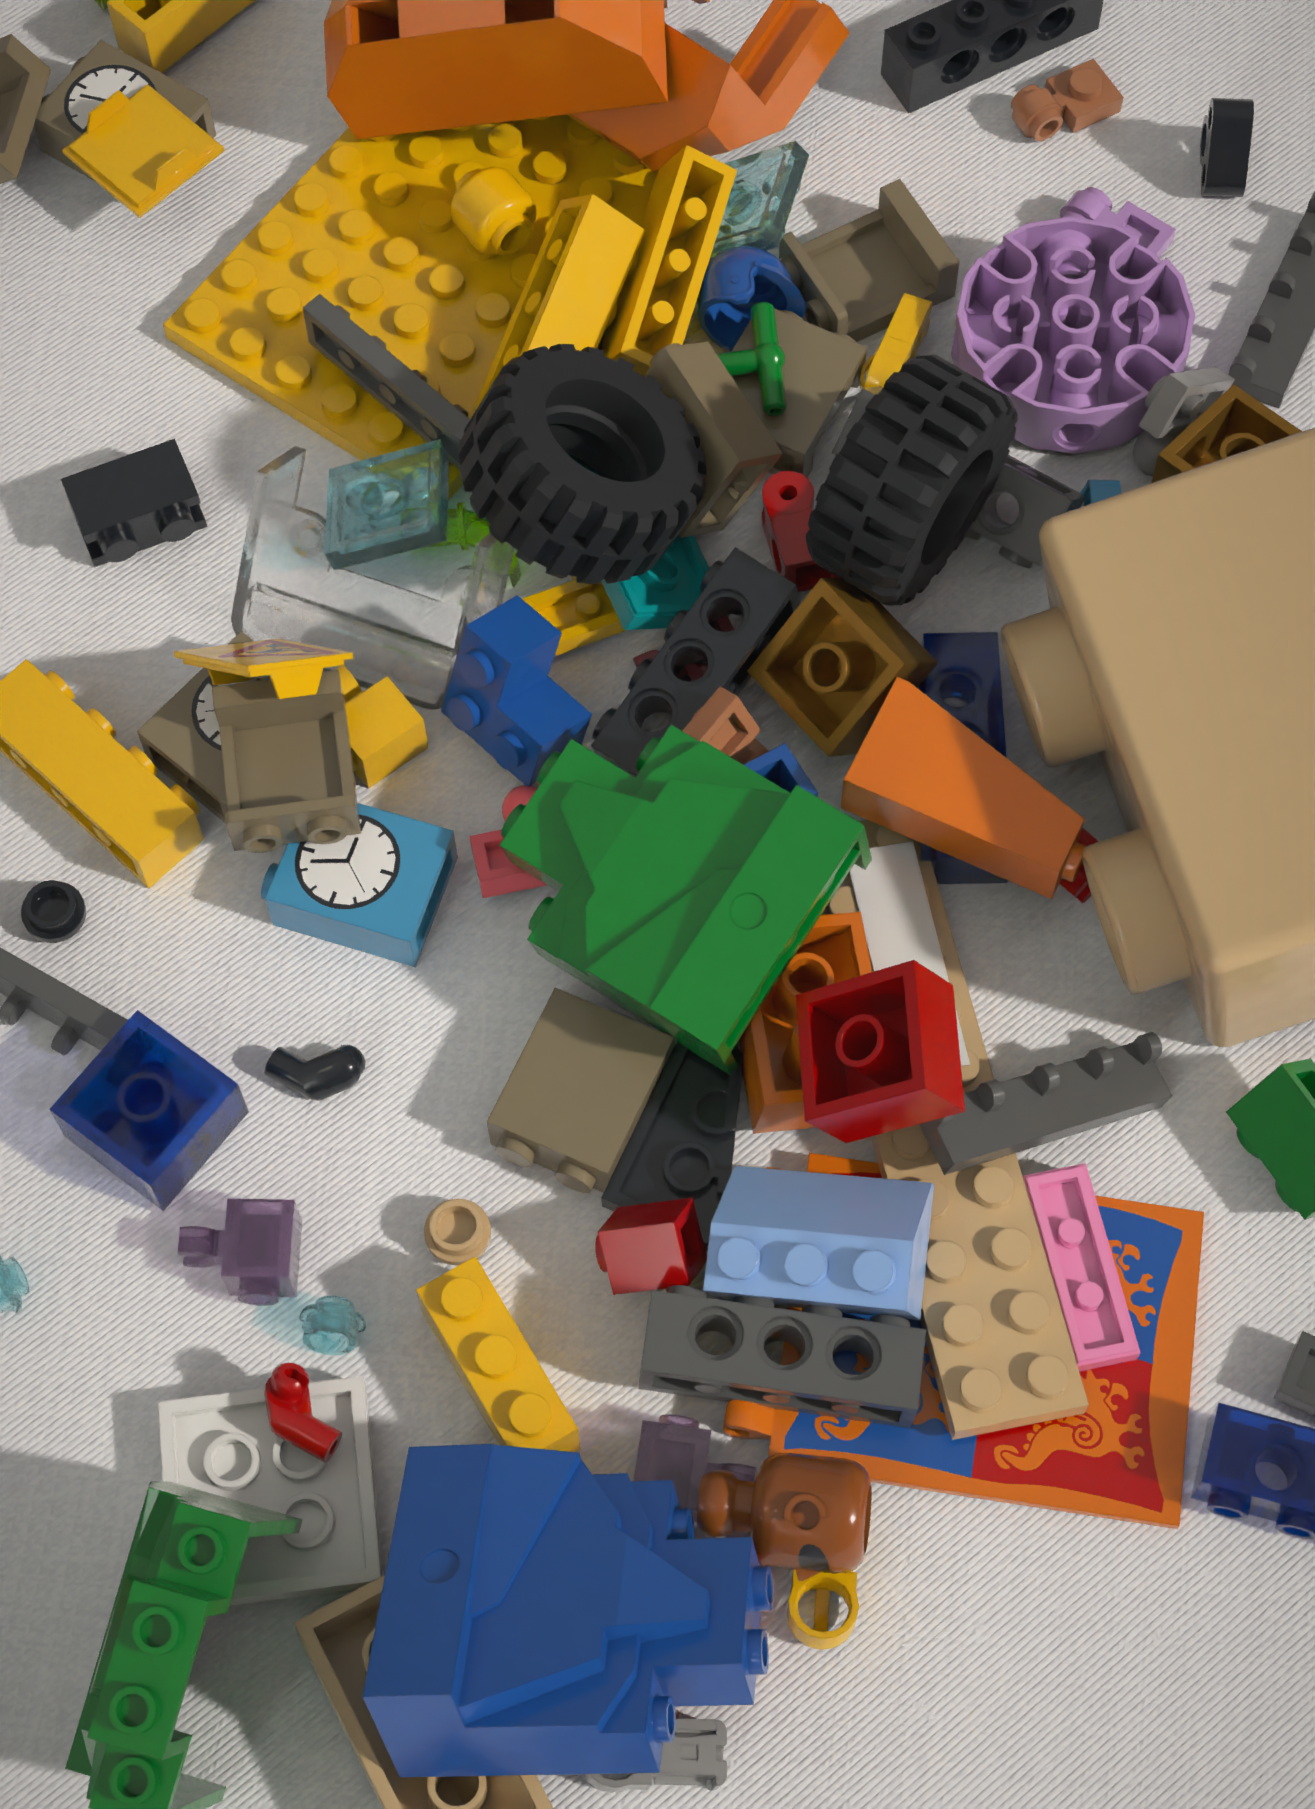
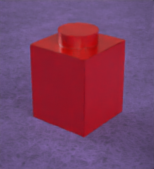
M693 1197L617 1207L597 1232L598 1235L595 1242L597 1262L603 1272H608L613 1295L667 1289L675 1285L690 1286L707 1261Z

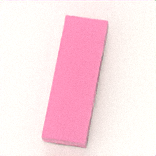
M1086 1163L1024 1175L1023 1180L1079 1372L1137 1360L1141 1352Z

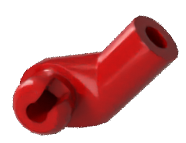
M282 1363L273 1370L271 1377L265 1384L264 1395L270 1429L277 1437L326 1463L335 1453L341 1441L342 1432L312 1416L308 1387L309 1376L306 1370L295 1363Z

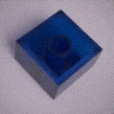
M138 1010L49 1109L64 1137L162 1211L169 1206L249 1113L238 1083Z

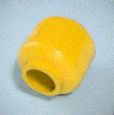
M489 167L482 170L474 169L466 173L457 183L456 192L450 205L452 220L471 244L482 254H513L520 250L533 235L534 222L537 215L536 204L514 176L505 168Z

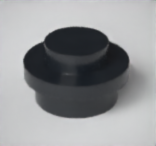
M49 880L35 885L28 892L22 904L21 918L25 928L34 938L42 942L57 943L71 938L81 929L86 918V905L82 895L75 887L65 882Z

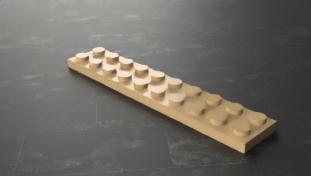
M858 821L865 826L869 848L912 841L914 843L948 980L954 988L955 1007L970 1065L961 1066L963 1092L976 1090L981 1083L993 1080L994 1076L927 846L872 821ZM850 872L821 915L859 912ZM870 958V963H871L872 972H874L873 966H872V962H871V958ZM919 1124L872 1136L874 1151L883 1179L929 1182L934 1184L920 1323L922 1329H926L925 1341L952 1440L1084 1414L1089 1403L1016 1153L944 1175Z

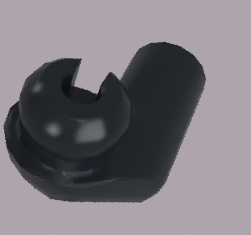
M341 1045L337 1049L330 1050L309 1061L283 1047H278L270 1056L264 1073L266 1076L299 1094L319 1101L355 1085L365 1070L366 1061L362 1052L352 1045Z

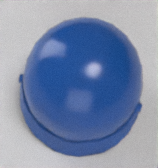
M735 246L720 252L709 261L697 298V314L702 330L720 348L726 349L729 352L733 350L751 320V308L756 303L768 302L777 310L791 311L801 318L804 316L806 310L805 301L799 289L792 282L786 267L772 253L753 246Z

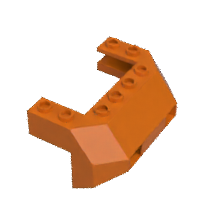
M332 0L324 20L327 97L357 139L668 103L664 8H668L667 0ZM692 0L698 4L710 2V0ZM505 3L522 10L554 5L555 17L505 24Z
M773 0L729 64L665 23L668 103L568 114V116L652 171L662 167L686 145L708 156L729 152L785 129L850 33L834 10L823 2L821 4L816 0ZM505 3V24L555 17L554 5L522 10Z

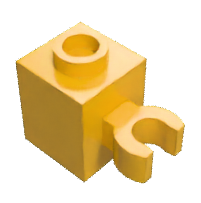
M341 665L335 670H339L345 696L354 772L369 789L429 748L424 719L388 676L363 692L350 671L344 665Z

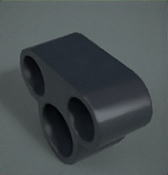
M1211 98L1208 115H1205L1200 140L1202 196L1243 197L1247 180L1254 119V102L1252 99Z

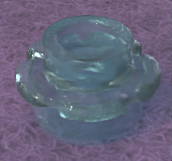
M0 1256V1314L8 1310L18 1313L22 1309L21 1297L30 1292L29 1284L22 1267L14 1257L3 1261Z
M339 1296L321 1297L316 1300L315 1304L303 1308L299 1319L303 1321V1343L309 1349L325 1355H344L350 1353L356 1348L358 1332H363L366 1328V1320L361 1313L355 1312L354 1304L348 1299Z

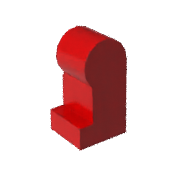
M781 471L773 474L765 481L762 488L764 507L761 518L776 572L796 584L798 592L813 589L821 578H839L817 565L807 549L806 533L810 530L808 520L810 513L814 510V487L803 474L794 471Z

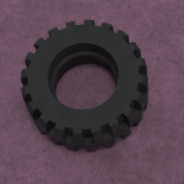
M557 344L550 346L549 350L546 346L523 352L519 357L512 358L502 368L464 429V435L460 440L458 451L461 465L459 470L465 492H472L469 499L479 519L486 518L490 523L489 532L500 544L506 541L517 550L515 556L529 565L533 561L546 567L545 573L560 579L571 575L576 577L577 583L598 584L604 578L605 582L610 584L630 580L632 576L642 575L653 568L693 515L697 505L703 498L706 487L704 450L698 449L700 438L694 424H687L684 420L685 410L675 397L669 399L661 391L662 385L650 375L647 378L643 377L633 370L634 364L620 357L612 360L604 356L603 350L586 347L579 351L575 349L574 344ZM568 454H571L585 462L599 475L589 471L588 469L578 464Z
M937 355L916 356L915 359H909L905 362L901 370L894 372L885 381L884 387L879 394H875L867 404L864 414L858 422L854 423L846 436L847 440L841 451L833 459L825 483L821 484L815 499L817 501L815 509L810 513L808 520L810 530L806 533L807 549L813 561L884 605H903L914 600L917 593H922L926 589L934 575L940 573L947 564V559L952 552L957 550L965 538L968 528L972 522H975L982 510V505L987 495L991 493L998 479L997 475L1005 464L1010 452L1008 448L1015 437V424L1018 421V414L1010 397Z

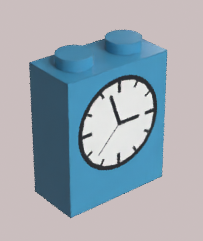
M358 803L361 834L347 835L343 840L332 844H316L311 841L285 844L287 846L280 863H272L269 866L261 889V898L266 901L274 926L416 967L458 859L453 830Z

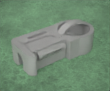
M676 1719L673 1742L663 1743L660 1773H630L626 1777L617 1779L605 1777L602 1774H583L588 1783L598 1790L611 1793L627 1789L648 1790L652 1785V1779L654 1785L706 1786L707 1780H712V1791L717 1790L727 1778V1762L723 1760L724 1746L727 1744L726 1726L722 1721L716 1719Z

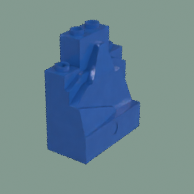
M492 1444L409 1447L362 1697L399 1777L660 1773L663 1743L673 1742L675 1736V1707L754 1705L756 1675H766L768 1671V1638L766 1630L760 1629L761 1611H771L773 1606L772 1571L770 1566H760L752 1537L694 1539L692 1511L690 1508H681L673 1480L630 1481L627 1473L591 1474L578 1452Z

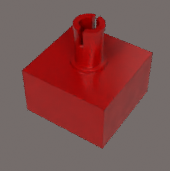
M911 960L796 994L805 1122L844 1143H850L965 1112L954 988L951 983L917 961Z

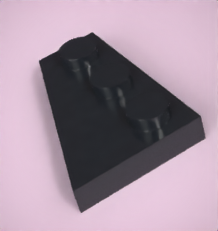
M678 1042L676 1043L601 1197L602 1207L615 1211L617 1207L693 1197L705 1250L708 1252L711 1221L732 1173L743 1053L734 1049L731 1051L738 1065L733 1073L729 1075Z

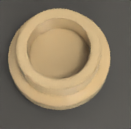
M451 1199L440 1203L430 1212L424 1226V1237L429 1251L435 1258L449 1265H460L474 1256L478 1259L485 1252L491 1239V1227L488 1216L479 1205L466 1199Z

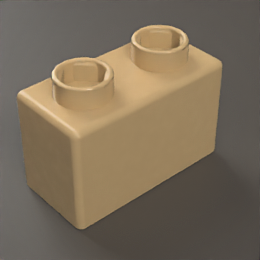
M1314 427L1046 520L1039 532V542L1050 609L1007 623L1001 628V641L1011 678L1029 731L1042 761L1046 766L1052 768L1098 753L1126 825L1127 833L1088 845L1082 852V861L1093 902L1124 985L1131 994H1139L1184 979L1203 1033L1211 1044L1218 1047H1230L1315 1019Z

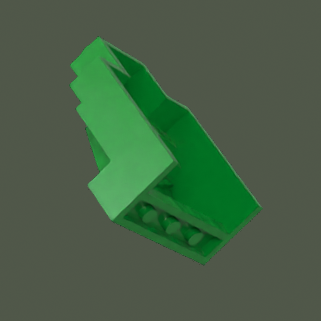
M670 725L661 740L654 737L645 746L636 764V770L639 771L636 777L571 739L562 753L555 751L548 757L537 777L539 787L526 806L519 804L513 809L501 831V836L504 839L499 846L510 862L558 891L554 899L550 896L546 897L533 913L528 926L532 932L527 940L537 954L657 1030L673 1036L675 1041L731 1075L738 1065L731 1051L854 864L866 870L872 861L865 826L798 785L794 787L791 793L705 741L700 742L673 725Z
M150 1481L65 1769L90 1776L86 1799H90L88 1808L206 1809L222 1801L226 1786L181 1773L192 1735L174 1730L206 1619L208 1616L228 1612L249 1537L299 1533L303 1519L173 1482Z

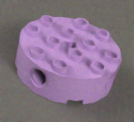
M1071 216L1027 223L1003 236L1002 244L989 250L982 259L979 257L965 274L956 315V330L951 351L953 364L1010 397L1018 414V421L1015 424V440L1036 450H1053L1070 454L1118 447L1145 431L1138 425L1148 410V407L1145 406V400L1155 383L1163 376L1184 372L1195 318V312L1185 280L1167 257L1161 261L1153 251L1138 244L1140 236L1114 223Z

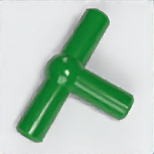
M759 302L751 308L755 348L720 353L717 356L731 376L758 372L763 411L768 415L777 416L787 409L782 373L785 354L778 342L774 306L768 302Z

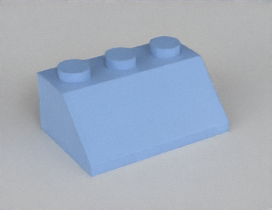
M734 1166L711 1221L703 1291L720 1300L734 1302V1298L737 1296L771 1300L774 1302V1306L803 1308L808 1305L833 1307L843 1313L874 1316L893 1315L904 1319L920 1320L934 1184L918 1181Z

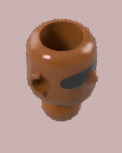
M778 1453L768 1457L759 1466L755 1481L739 1480L733 1473L726 1470H713L704 1474L701 1478L697 1502V1528L712 1538H724L734 1532L750 1533L759 1564L774 1568L796 1570L798 1581H804L820 1572L832 1574L848 1573L855 1570L863 1562L867 1550L872 1500L870 1475L862 1465L849 1459L794 1453Z

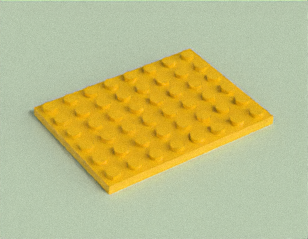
M568 115L357 139L351 129L348 128L163 324L166 338L441 510L463 485L460 470L309 343L303 307L319 294L334 306H342L349 312L350 319L370 336L379 337L386 343V349L412 371L418 370L427 378L428 385L452 405L459 404L468 412V418L471 419L475 413L473 409L560 200L594 194L640 226L658 170L652 171ZM489 167L505 168L536 204L537 213L534 222V232L530 240L520 250L509 255L482 254L451 218L450 205L456 192L457 183L466 173L474 169L482 170Z

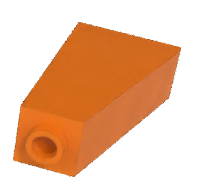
M899 677L896 678L843 779L841 808L1050 899L1053 898L1062 878L1073 883L1083 863L1082 852L1086 846L1078 842L1085 819L909 681Z

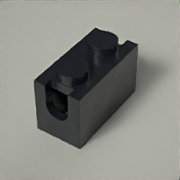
M175 439L61 479L71 510L94 567L108 562L125 561L141 550L166 541L176 542L183 540L194 531L207 527L205 517L199 505L201 503L199 495Z

